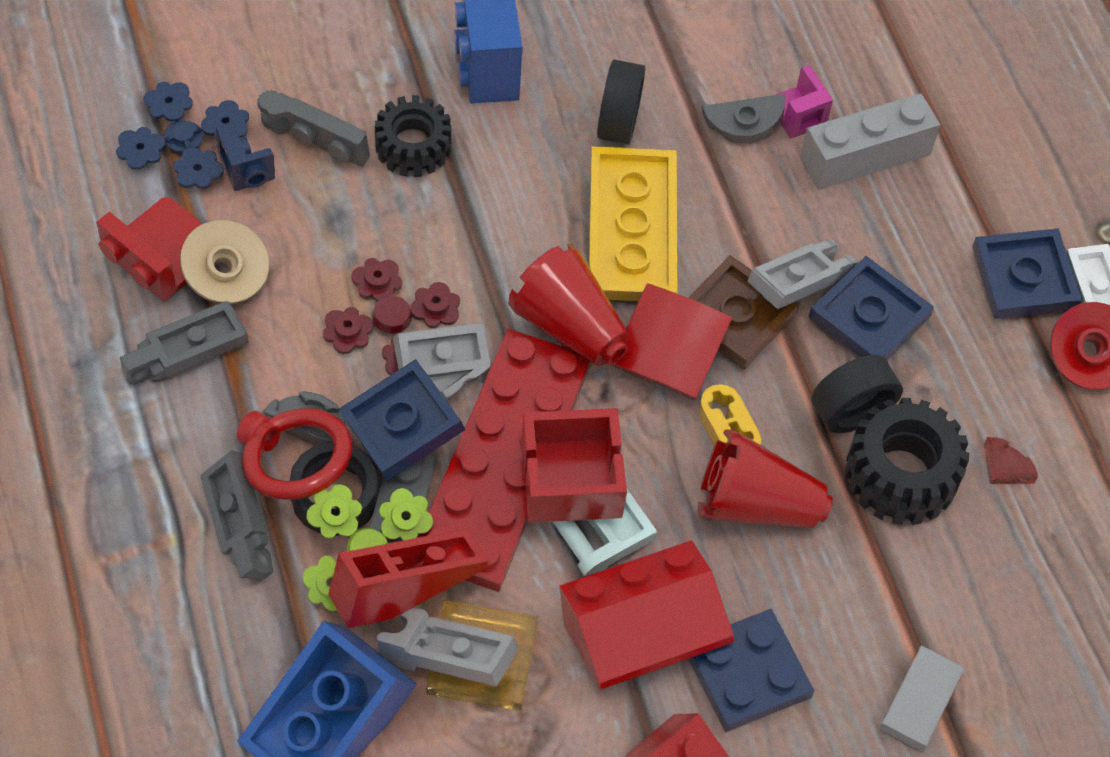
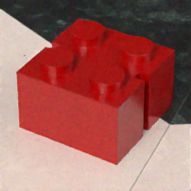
M618 408L523 412L521 444L524 477H526L525 490L528 523L623 518L627 487L623 454H621L622 442Z

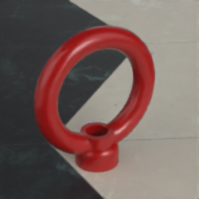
M292 409L271 418L259 411H252L242 419L237 430V440L245 446L242 454V468L247 481L261 494L275 499H302L327 489L344 473L352 456V438L346 425L335 415L319 409ZM297 427H316L331 436L334 449L330 460L321 470L309 477L294 481H281L270 477L262 469L261 455L263 451L269 452L273 450L280 440L281 433Z

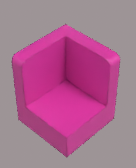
M804 66L800 69L797 86L776 94H785L784 116L779 122L790 139L805 134L808 127L827 122L833 103L832 97L811 66Z

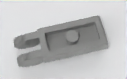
M830 238L815 245L812 243L755 267L750 274L748 282L777 309H780L830 285L836 284L858 262L850 255L832 262L831 259L834 258L840 247Z

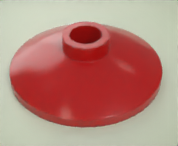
M1101 302L1078 304L1061 315L1052 330L1050 350L1054 364L1064 378L1078 387L1088 390L1110 388V305ZM1085 341H1090L1095 345L1096 354L1094 356H1089L1084 352L1083 345Z

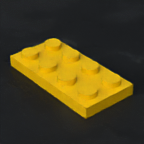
M592 146L590 166L589 268L608 300L639 301L647 283L677 293V150Z

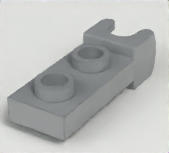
M412 608L397 616L402 619V631L398 633L381 632L377 635V645L381 655L396 667L415 671L417 667L496 687L519 650L514 636L429 617L426 610Z

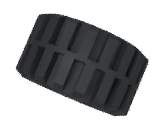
M901 398L899 404H895L892 399L884 401L880 409L875 406L867 412L865 419L861 418L856 428L846 458L845 477L851 479L848 486L851 494L861 495L858 503L864 509L871 506L875 509L873 516L883 520L884 515L893 517V524L902 525L904 519H910L911 524L915 525L922 524L925 516L930 520L938 517L941 510H946L952 503L965 475L970 454L966 452L968 446L966 435H958L961 426L956 420L948 421L946 419L947 411L941 407L937 411L929 408L931 402L921 400L919 404H913L911 398ZM896 450L912 453L924 462L928 470L923 472L902 470L892 464L885 453Z

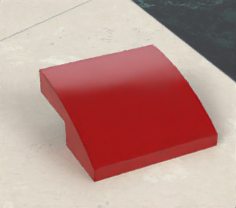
M647 283L626 327L629 333L628 351L622 359L612 366L648 383L653 381L694 400L697 398L733 317L680 294Z

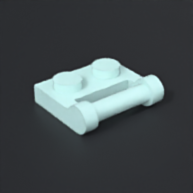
M628 490L623 518L588 520L605 544L597 550L593 549L575 521L553 522L580 561L578 568L584 577L605 570L614 562L656 540L657 530Z

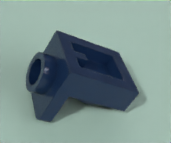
M233 122L216 126L218 154L234 191L248 187H259L275 179L274 155L270 148L252 153L247 138L245 136L239 138Z

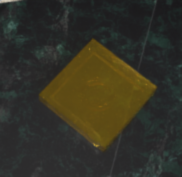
M444 600L440 619L514 636L519 650L497 687L429 670L426 694L522 711L538 616Z

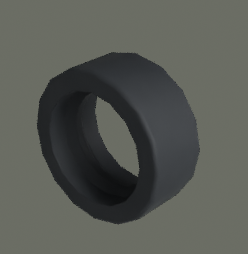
M616 59L611 62L600 108L597 138L630 144L642 96L646 71L645 65Z
M869 355L849 361L833 370L813 390L811 401L828 430L841 434L855 431L861 418L865 419L867 412L874 406L880 409L882 402L890 399L896 404L900 400L904 389L885 357Z
M333 441L314 445L301 454L291 469L290 481L309 477L321 470L332 456L334 449ZM352 445V456L346 470L357 475L362 484L361 496L357 499L362 506V511L356 517L358 528H360L370 520L374 513L379 494V477L371 458L364 450ZM309 497L291 500L294 513L306 527L321 534V527H314L307 520V511L315 503L311 502ZM332 508L331 514L338 516L340 511L339 509Z

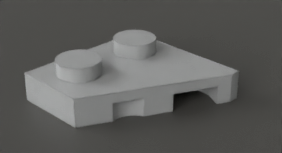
M483 323L398 333L393 336L398 370L416 359L445 399L491 367Z

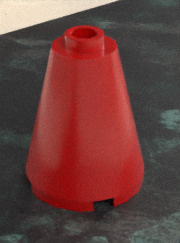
M567 244L568 250L563 251L559 246L551 248L538 257L521 274L519 278L525 284L518 294L513 289L511 290L508 305L518 316L595 365L601 366L606 363L613 365L617 363L628 351V331L580 251L572 244Z
M726 429L723 432L728 440L726 443L717 440L702 479L700 489L709 492L707 504L698 501V514L700 517L710 521L814 528L819 521H826L831 511L833 498L827 494L828 488L825 483L740 432Z

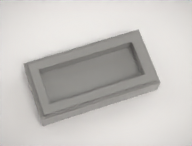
M921 645L879 730L924 752L965 667Z

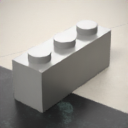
M920 93L808 127L800 158L815 186L820 190L930 156L940 123L924 96Z

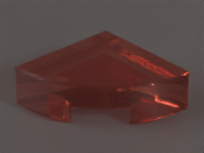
M996 437L986 438L984 450L990 484H1035L1038 473L1033 461L1029 457H1025L1018 450L1009 445L1010 442L1005 439Z

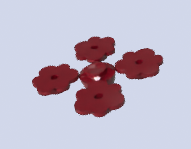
M369 258L365 261L364 266L353 270L351 279L358 286L360 297H373L377 301L372 313V319L366 315H359V311L354 307L346 308L344 312L332 310L325 316L326 328L323 330V338L327 342H333L334 349L337 352L347 354L353 351L355 346L358 348L367 346L369 342L368 335L373 331L374 325L382 332L389 334L403 333L402 331L410 325L412 316L418 320H425V324L430 328H436L440 323L452 325L459 317L457 307L460 305V297L455 293H450V289L445 283L435 282L430 285L429 289L419 288L415 292L416 300L409 307L403 298L393 296V291H397L402 287V279L397 276L399 273L397 263L392 260L379 262L375 258ZM393 337L391 345H386L382 349V357L386 360L385 370L389 375L398 371Z

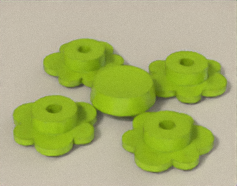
M342 484L335 485L331 488L330 492L323 490L315 494V504L307 511L309 524L314 527H321L320 532L323 537L333 538L337 533L345 537L351 536L347 544V551L388 544L387 538L397 539L401 537L402 541L417 538L418 533L428 532L433 525L431 514L425 511L428 506L426 498L423 496L413 497L412 493L404 488L395 490L390 497V502L383 503L379 508V514L384 518L381 524L382 533L373 528H363L356 531L358 528L356 517L361 513L362 506L357 500H352L351 490ZM331 509H339L340 514L338 516L332 515ZM403 512H407L410 515L409 520L402 519L401 515ZM323 556L319 560L318 566H310L304 571L302 579L305 586L310 588L308 599L311 603L319 604L322 602L327 610L337 611L328 595L330 586L326 583L328 578H333L336 562L331 556Z

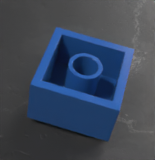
M462 0V2H455L456 28H461L454 29L455 52L460 54L461 61H464L458 62L460 87H468L469 102L485 103L519 100L523 47L516 1Z

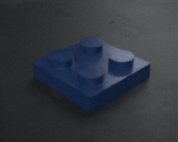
M1059 228L975 238L972 248L994 319L1067 311L1081 304V295Z
M865 256L811 307L808 317L859 357L880 355L887 360L931 317L934 306L868 256Z
M416 359L339 408L341 415L387 481L466 430L460 418Z
M772 609L730 624L734 634V643L689 658L725 733L812 698L815 691Z

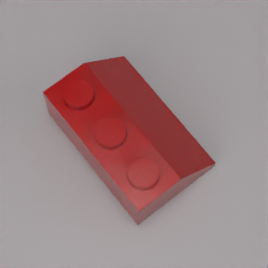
M692 540L559 585L564 627L600 690L734 643V634L712 570Z

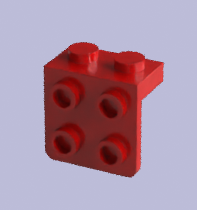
M161 198L128 226L110 211L96 222L100 237L98 245L102 253L111 262L121 266L141 287L151 291L161 301L166 302L187 284L180 267V253L188 235L203 223L172 198Z

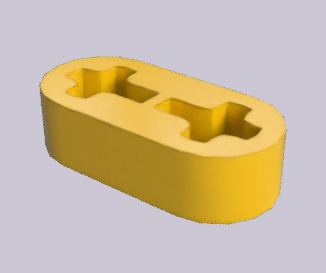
M722 384L712 385L707 388L701 397L699 416L714 446L717 440L727 442L728 439L723 433L726 429L738 431L761 445L759 430L736 390ZM713 402H718L721 407L728 406L727 420L719 408L712 409Z

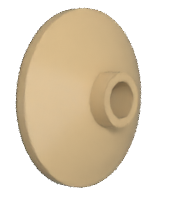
M215 220L198 226L188 235L180 253V267L187 284L199 296L215 303L229 301L230 304H236L248 300L262 288L269 272V256L264 243L251 229L234 221ZM215 264H226L230 272H219L215 269Z

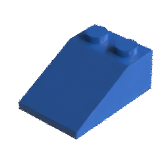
M323 621L237 742L255 757H357L389 724L417 683L346 626Z

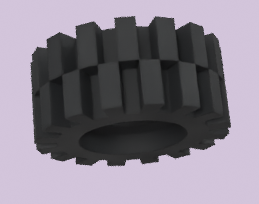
M412 95V102H406L405 96L398 97L397 106L392 101L385 104V111L380 109L377 114V121L375 120V149L380 162L383 164L387 161V169L392 172L397 167H400V175L406 177L408 170H414V177H421L422 169L426 168L428 174L435 172L436 164L442 167L446 163V156L449 157L451 152L452 132L451 119L449 114L444 115V107L438 104L433 108V99L428 97L424 103H420L419 95ZM417 129L426 132L429 138L418 143H408L400 140L397 135L405 130Z

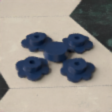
M160 82L156 85V90H150L144 95V104L150 108V114L153 118L161 119L164 117L167 121L175 123L166 129L164 137L160 134H151V130L147 127H141L136 132L132 130L122 132L118 137L119 147L116 149V155L120 160H126L127 165L131 169L139 170L144 168L147 163L155 164L161 159L160 152L167 144L172 153L182 156V159H178L173 163L174 171L178 173V184L183 188H191L196 185L200 189H206L211 185V180H217L222 177L224 170L222 164L217 161L215 152L210 150L202 152L199 149L203 133L209 136L215 135L217 140L216 126L233 122L239 138L246 136L248 132L246 123L249 121V113L243 109L239 110L236 102L226 100L221 102L218 107L210 106L206 109V118L202 120L200 128L194 122L180 121L184 117V111L190 110L193 107V100L189 97V87L180 82L172 85L168 82Z

